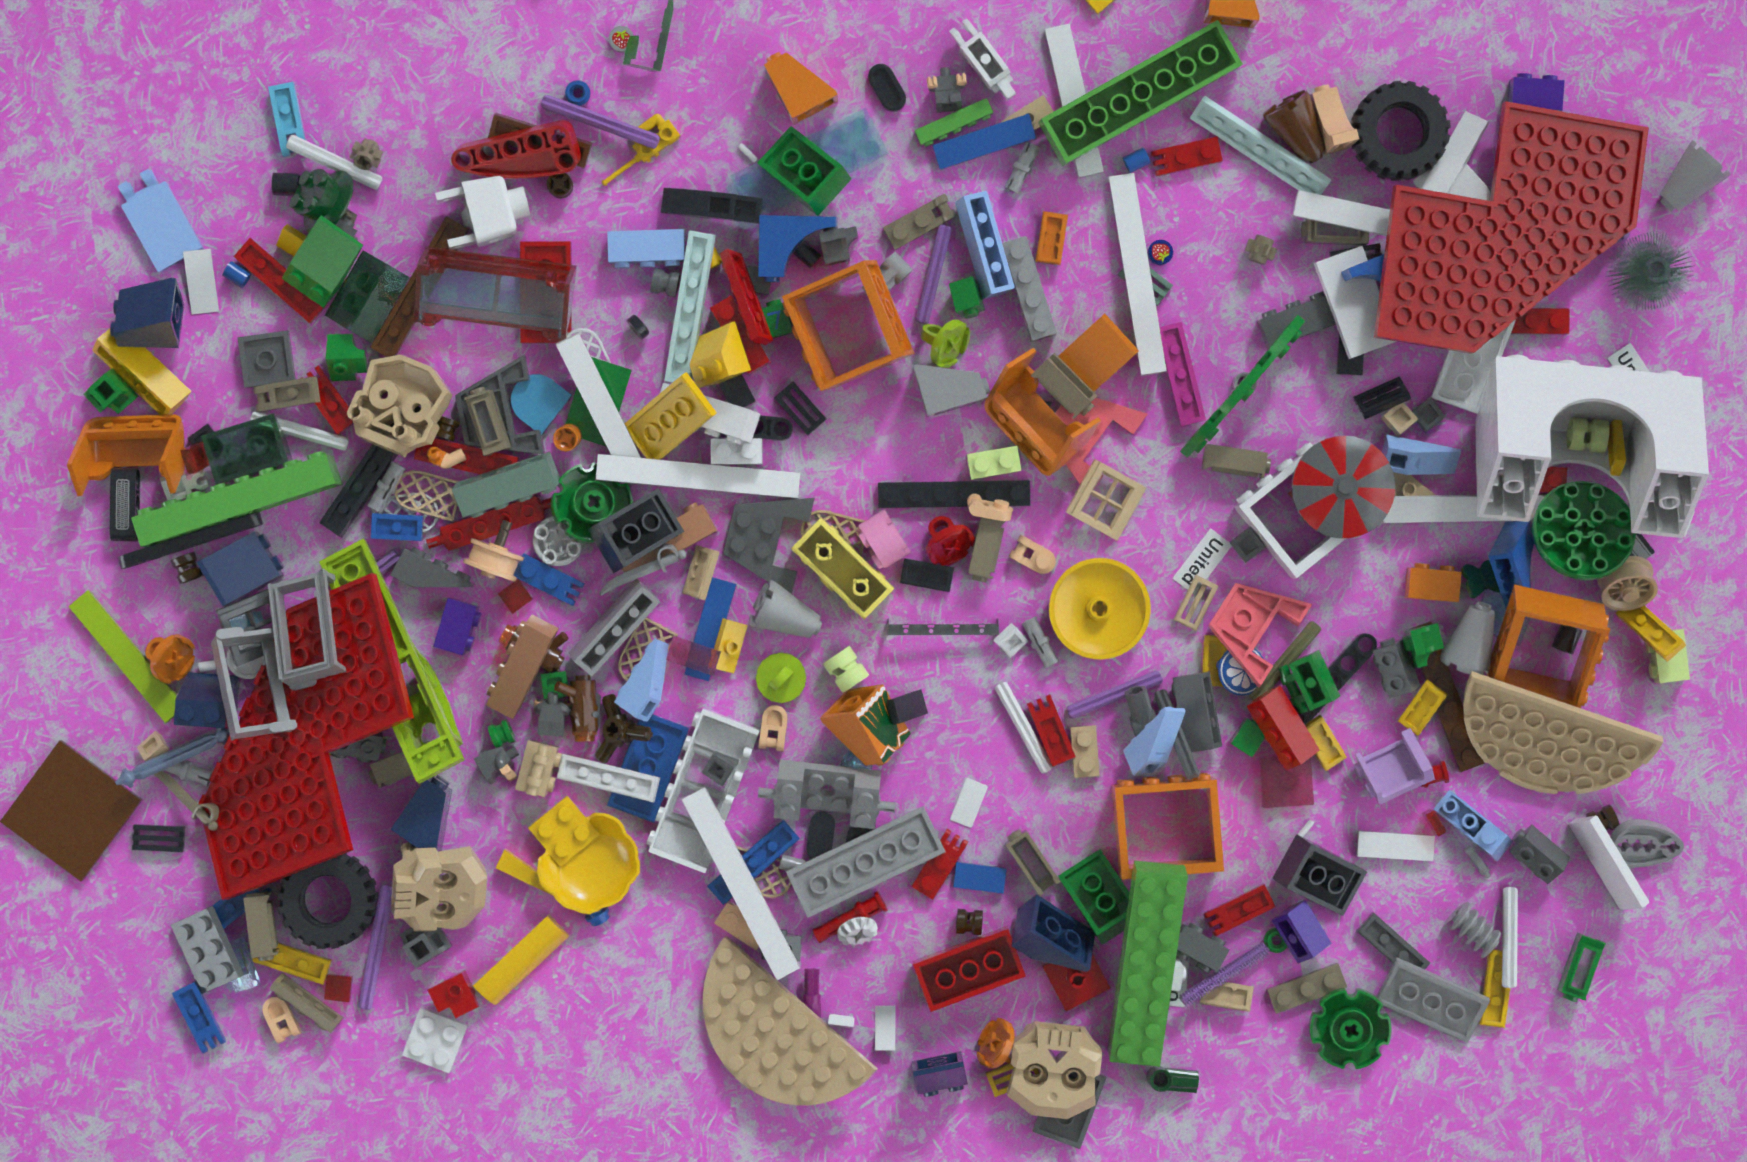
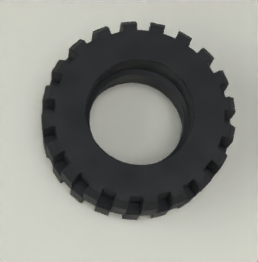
M1401 80L1393 81L1391 84L1385 83L1370 92L1358 105L1357 110L1352 116L1351 126L1357 129L1359 140L1351 147L1357 153L1355 156L1359 162L1362 161L1366 165L1365 169L1371 173L1373 171L1377 174V177L1382 179L1390 178L1391 181L1410 180L1428 171L1443 156L1446 151V144L1449 143L1450 139L1448 129L1451 128L1450 120L1446 118L1448 113L1446 107L1440 105L1438 102L1440 98L1436 94L1433 96L1428 92L1429 88L1424 85L1422 87L1416 86V82L1412 81L1402 83ZM1392 108H1404L1415 114L1421 122L1423 138L1420 145L1411 153L1397 155L1385 149L1380 143L1376 127L1379 118L1386 111Z
M345 853L284 877L280 883L282 886L281 891L277 895V900H280V906L277 908L279 914H282L284 921H282L284 927H289L292 931L290 935L295 939L303 940L302 944L316 946V949L339 948L362 935L373 922L372 918L376 914L377 909L376 901L379 898L378 892L375 890V885H377L375 878H371L368 872L370 870L368 867L359 863L360 860L355 856L350 857ZM318 877H337L345 883L350 891L352 901L350 910L338 922H320L307 909L305 902L306 890L310 883Z

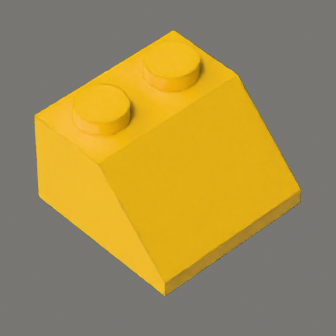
M735 322L699 336L689 364L693 379L698 388L721 383L751 370Z

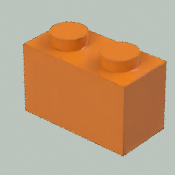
M1414 563V568L1407 567L1404 598L1459 602L1462 572H1456L1455 566L1440 565L1439 570L1429 569L1430 564Z

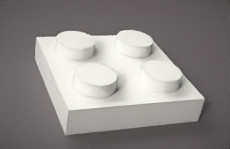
M421 1007L402 1056L450 1073L468 1024Z

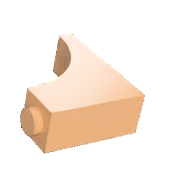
M1329 84L1314 88L1315 92L1310 97L1325 146L1324 155L1349 149L1359 140L1357 129L1351 126L1346 116L1337 86L1330 88Z

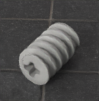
M1466 902L1451 913L1445 924L1453 921L1451 930L1460 928L1461 930L1458 935L1460 938L1467 934L1468 938L1465 943L1468 945L1475 942L1474 951L1482 948L1483 952L1480 957L1483 959L1498 945L1501 932L1499 930L1492 931L1493 925L1491 923L1485 924L1486 918L1484 916L1478 917L1479 911L1476 909L1470 911L1471 904Z

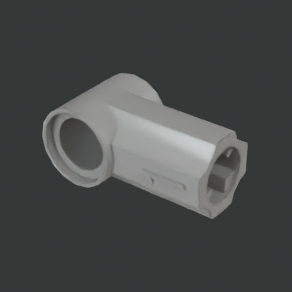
M896 251L880 266L889 290L895 284H900L913 271Z

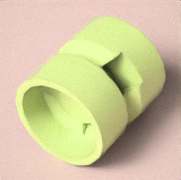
M1571 417L1567 429V449L1583 451L1587 447L1590 452L1605 453L1609 440L1608 420L1592 419L1591 422H1588L1587 418Z
M850 646L823 663L829 674L836 676L835 683L842 693L869 676L862 663H856L857 656Z

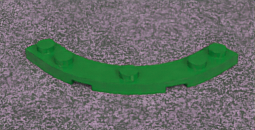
M1297 315L1286 326L1254 368L1180 450L1184 456L1188 458L1194 451L1199 453L1208 443L1205 439L1209 442L1219 431L1216 427L1241 399L1245 402L1255 391L1251 388L1276 357L1281 359L1291 347L1287 344L1289 342L1293 344L1303 333L1299 329L1304 324V319Z

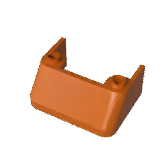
M1032 348L1005 365L985 400L984 406L989 417L1042 474L1050 476L1088 443L1101 420L1097 417L1086 425L1074 421L1067 426L1035 392L1039 382L1038 378L1031 377L1035 371L1029 367V364L1037 351Z
M169 414L95 417L88 420L84 424L67 462L77 496H83L89 480L102 481L111 474L112 468L131 466H159V472L161 476L165 477L170 494L175 493L185 470L184 426L181 417Z

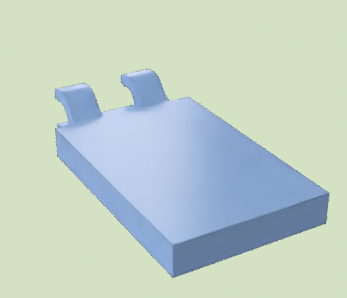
M147 169L140 173L147 187L135 193L130 182L125 181L118 185V188L127 201L121 207L156 270L160 273L184 260V251L202 250L204 247L168 183L164 181L159 184L152 170Z

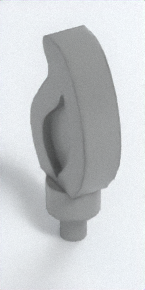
M1470 845L1466 847L1464 851L1478 868L1479 873L1489 878L1491 875L1488 866Z

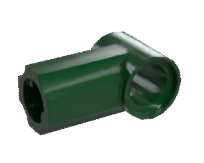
M1153 1066L1146 1075L1148 1084L1158 1092L1197 1093L1199 1085L1198 1070ZM1158 1073H1164L1165 1081L1159 1085L1154 1084V1076Z

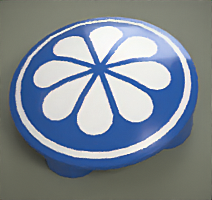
M1254 648L1252 652L1263 658L1260 652ZM1227 650L1216 664L1221 684L1234 695L1243 696L1251 694L1257 685Z

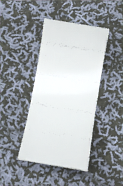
M875 1006V1051H895V1006Z

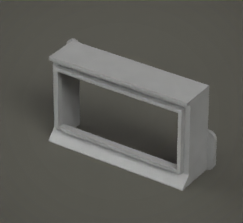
M325 569L306 576L268 584L278 677L280 681L290 686V689L294 691L314 686L316 679L346 672V667L337 662L328 584L335 581V575L327 572ZM313 587L316 588L324 662L292 670L284 595Z
M241 627L219 629L211 642L231 741L252 736L291 732L297 727L296 720H290L283 684L278 677L273 628L245 632ZM261 643L277 722L240 728L224 648Z

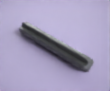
M1162 689L1154 693L1159 710L1165 707L1173 708L1167 690ZM1180 725L1173 746L1186 778L1191 780L1199 776V770Z

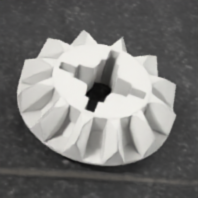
M857 917L843 923L839 927L837 935L843 945L851 944L854 947L857 944L863 945L866 941H872V937L877 935L878 928L873 919Z

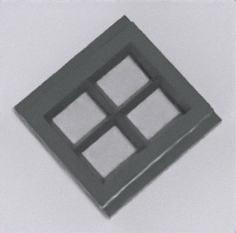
M268 589L216 610L222 629L241 627L245 632L273 628ZM261 643L229 647L237 667L264 656Z

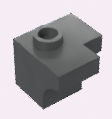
M856 226L845 229H838V227L827 228L819 233L825 266L850 261L849 246L855 239H858Z
M410 927L399 934L404 944L402 947L415 968L421 967L452 947L444 931L437 927L436 931H414Z

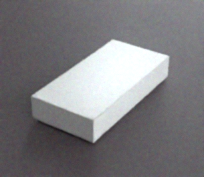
M830 1014L828 1025L853 1029L855 1018Z

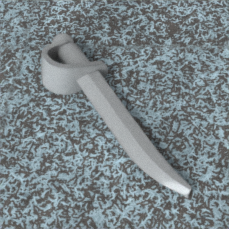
M663 544L658 550V559L614 577L603 587L600 596L616 587L662 569L663 572H667L666 566L678 562L679 559H685L687 554L684 550L678 551L672 544ZM671 549L673 553L661 557L663 550Z

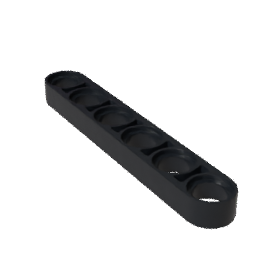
M260 512L252 513L139 549L117 558L121 569L130 568L263 525Z
M1362 633L1357 635L1327 667L1330 674L1335 675L1337 678L1336 687L1338 691L1372 656L1373 650L1377 648V641L1371 634ZM1363 637L1369 638L1372 642V647L1367 652H1362L1358 647V642ZM1345 656H1351L1355 661L1354 667L1348 671L1344 670L1341 666V660ZM1325 705L1311 711L1307 706L1308 711L1302 713L1304 725L1311 721Z

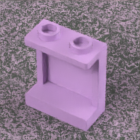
M1411 728L1402 731V739L1364 757H1362L1360 752L1355 754L1357 763L1354 764L1355 770L1360 778L1365 777L1367 781L1364 784L1370 798L1375 797L1379 805L1435 780L1433 768Z

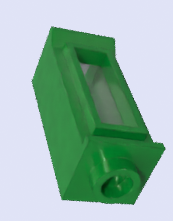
M1577 932L1557 990L1564 993L1563 998L1576 1003L1578 998L1586 1001L1597 965L1606 945L1605 942Z

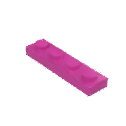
M1182 322L1159 327L1166 370L1180 426L1205 421L1206 417Z

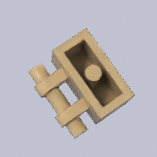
M532 739L528 740L515 790L526 792L528 795L546 797L548 792L552 793L556 778L552 777L554 767L559 768L562 753H558L559 746Z

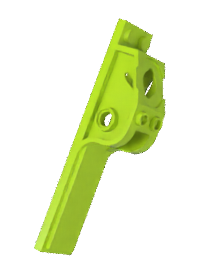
M363 538L319 561L322 569L335 575V581L329 584L331 590L370 573L377 574L399 662L402 664L407 661L408 666L413 670L418 681L417 686L420 691L409 697L414 719L392 727L416 782L420 784L465 761L459 748L463 741L443 687L428 660L417 650L412 642L367 541ZM427 723L436 724L435 726L440 737L424 743L422 741L423 727Z

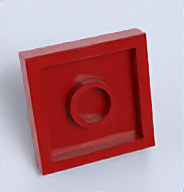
M1093 954L1091 967L1088 972L1051 963L1042 966L1066 1012L1110 989Z

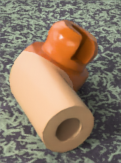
M431 447L427 452L428 460L443 469H448L467 460L461 448L450 454L440 450L438 447Z

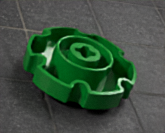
M595 462L589 465L588 470L584 469L581 464L567 470L559 479L558 487L560 488V493H554L551 496V512L556 524L564 523L566 525L564 534L572 540L583 544H592L594 542L587 529L633 503L632 493L627 483L620 484L619 482L596 480L597 463ZM595 500L596 504L590 508L587 503Z
M1339 988L1329 992L1319 1000L1322 1009L1319 1012L1311 1013L1309 1034L1313 1044H1321L1318 1054L1322 1059L1337 1068L1344 1069L1347 1063H1353L1355 1069H1361L1371 1065L1382 1056L1379 1047L1384 1044L1389 1045L1392 1026L1389 1015L1387 1013H1380L1383 1004L1375 995L1360 988H1356L1353 994H1348L1345 988ZM1352 1025H1354V1027H1355V1030H1354V1031H1352V1030H1349L1348 1032L1346 1031V1029H1345L1346 1026L1351 1027Z

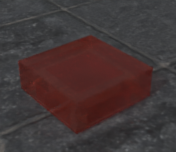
M203 442L194 443L180 450L188 474L197 473L210 466Z
M519 579L498 593L512 614L533 600V597Z
M1428 809L1422 813L1435 836L1439 837L1446 833L1445 827L1434 810Z
M328 973L326 976L324 1000L350 1002L353 976Z

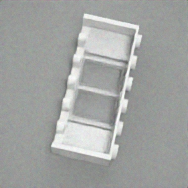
M703 708L701 713L696 712L691 724V726L695 727L692 737L688 735L682 748V750L686 751L683 760L678 759L673 772L677 774L675 783H669L664 795V797L668 798L665 808L660 806L655 821L659 822L656 832L651 830L646 844L650 846L648 851L650 853L706 873L712 856L682 799L705 787L725 824L760 729ZM715 751L737 764L723 787L701 773Z

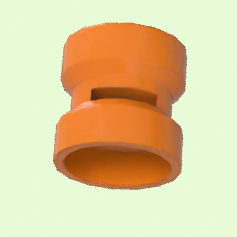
M570 423L561 426L553 435L554 445L559 450L566 452L574 449L582 440L581 430L578 426Z

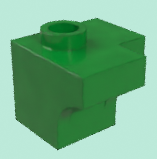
M327 334L326 363L331 381H356L357 373H367L368 363L365 351L356 348L353 334Z
M113 368L103 374L83 394L100 413L109 407L117 414L121 413L139 397Z
M1438 623L1405 630L1406 636L1402 637L1405 651H1410L1414 668L1428 666L1427 660L1429 655L1435 650L1444 648Z

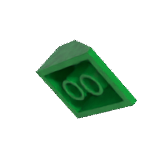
M792 126L785 131L757 162L762 169L817 216L822 213L852 179L839 162Z
M321 215L293 257L282 279L324 308L339 291L363 244Z
M1101 849L1058 875L1061 883L1101 945L1124 931L1129 891Z

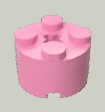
M885 509L861 523L859 528L856 529L866 548L872 547L869 553L879 569L882 567L887 568L911 553Z

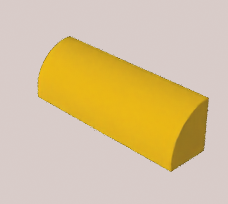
M110 329L97 338L92 351L111 369L113 368L160 415L173 414L190 395L191 390L145 347H118L115 337L111 336Z
M550 914L547 915L481 977L473 987L490 1003L497 1005L570 935Z

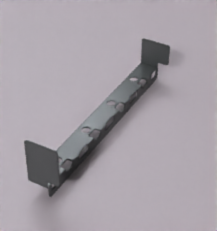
M888 618L887 635H999L998 618L997 624H889ZM903 625H909V628H903Z

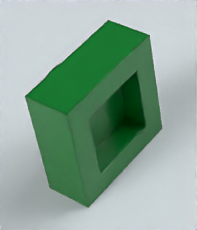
M567 671L541 674L544 699L548 698V692H557L554 690L557 681L568 685ZM557 692L558 697H566V695Z

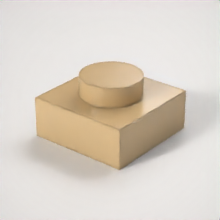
M1404 403L1393 407L1381 418L1397 437L1418 420Z
M154 731L137 746L145 762L170 750L163 736L157 731Z

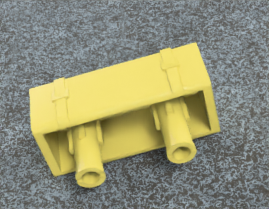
M820 517L791 547V550L820 577V581L832 592L835 591L852 610L865 619L893 591L894 587L879 570L877 571L838 534L839 532L836 528L830 526Z

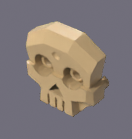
M403 355L379 358L370 361L363 389L356 391L348 408L347 415L353 420L357 436L368 443L406 458L407 453L428 444L432 445L440 428L437 422L448 408L453 395L438 372L431 366ZM388 392L387 398L382 399V394ZM421 406V410L415 413V408Z
M410 842L402 844L400 847L402 860L393 866L391 908L394 919H403L414 931H436L437 927L452 930L466 927L485 907L487 888L485 867L472 848L468 846L438 852L436 848H416Z
M1039 1021L1027 1024L1023 1032L1014 1037L1011 1051V1064L1014 1068L1007 1088V1096L1034 1116L1069 1119L1096 1106L1095 1077L1100 1074L1101 1047L1092 1039L1084 1026ZM1052 1050H1057L1061 1052L1055 1057ZM1033 1068H1038L1040 1070V1072L1036 1075L1032 1074L1030 1071ZM1076 1072L1078 1076L1075 1079H1071L1069 1074Z

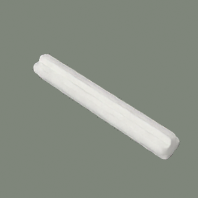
M291 135L288 139L287 149L334 171H345L350 174L353 180L374 190H377L382 182V176L369 170L359 169L354 163L295 135Z
M253 412L250 418L251 425L343 451L347 449L349 444V438L259 412Z
M1007 682L996 685L995 690L1042 774L1050 771L1053 768Z
M1505 887L1503 889L1502 986L1505 988H1515L1517 986L1518 889L1515 887Z

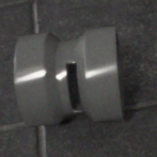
M655 268L650 292L655 294L666 292L667 296L676 297L680 273L672 271L670 274H667L663 269Z

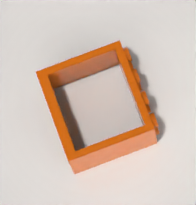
M877 260L861 261L782 296L784 313L787 317L790 316L794 325L792 326L793 335L796 340L801 342L803 350H801L802 357L806 364H810L813 372L811 374L812 381L815 382L816 387H819L820 391L837 388L915 354ZM860 276L891 354L836 377L805 299Z
M1514 584L1492 650L1491 668L1487 677L1581 708L1588 700V686L1594 684L1596 676L1595 666L1602 661L1603 643H1607L1609 640L1608 636L1611 629L1607 627L1609 615L1605 613L1604 604ZM1525 617L1587 630L1570 681L1508 668Z
M1199 773L1197 778L1191 780L1185 779L1183 775L1167 776L1168 780L1159 781L1157 777H1144L1140 783H1134L1132 779L1117 780V784L1111 785L1118 874L1122 880L1131 879L1133 864L1128 863L1123 795L1206 788L1212 858L1156 863L1185 865L1187 874L1224 872L1217 779L1210 777L1208 773Z

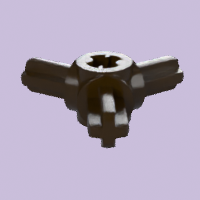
M614 694L606 695L602 699L608 719L605 720L603 725V737L605 739L595 753L598 761L604 764L609 761L616 748L622 747L624 743H630L633 740L648 742L653 737L650 727L635 725L632 720L627 719L626 714H621L619 705L614 703L616 700V695Z

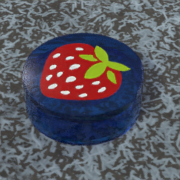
M1156 240L1149 246L1147 255L1153 264L1162 266L1172 259L1173 248L1166 240Z

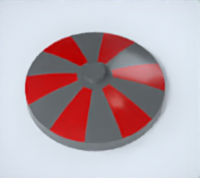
M1335 436L1316 443L1300 458L1292 477V498L1301 518L1315 531L1328 537L1340 539L1358 537L1376 528L1389 513L1395 497L1394 473L1385 455L1370 442L1353 436Z

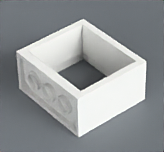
M1311 442L1306 443L1295 452L1298 455L1295 459L1289 458L1276 467L1278 472L1275 475H1266L1256 483L1258 488L1254 492L1249 490L1236 499L1239 504L1234 507L1290 578H1298L1346 538L1340 539L1327 536L1297 561L1293 562L1250 507L1294 472L1303 454L1316 444Z

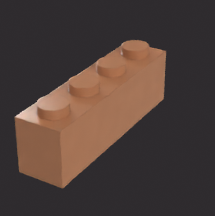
M695 502L683 509L685 514L677 517L684 532L664 544H672L678 551L684 550L717 532L718 530L704 504L698 506ZM661 546L622 568L623 572L625 573L658 559L657 554ZM665 549L661 552V557L669 555L673 551Z
M533 614L526 622L521 621L515 633L519 637L516 642H511L506 651V655L509 658L507 662L502 661L496 672V675L500 677L497 683L492 682L486 695L490 696L486 706L514 719L558 632V627Z

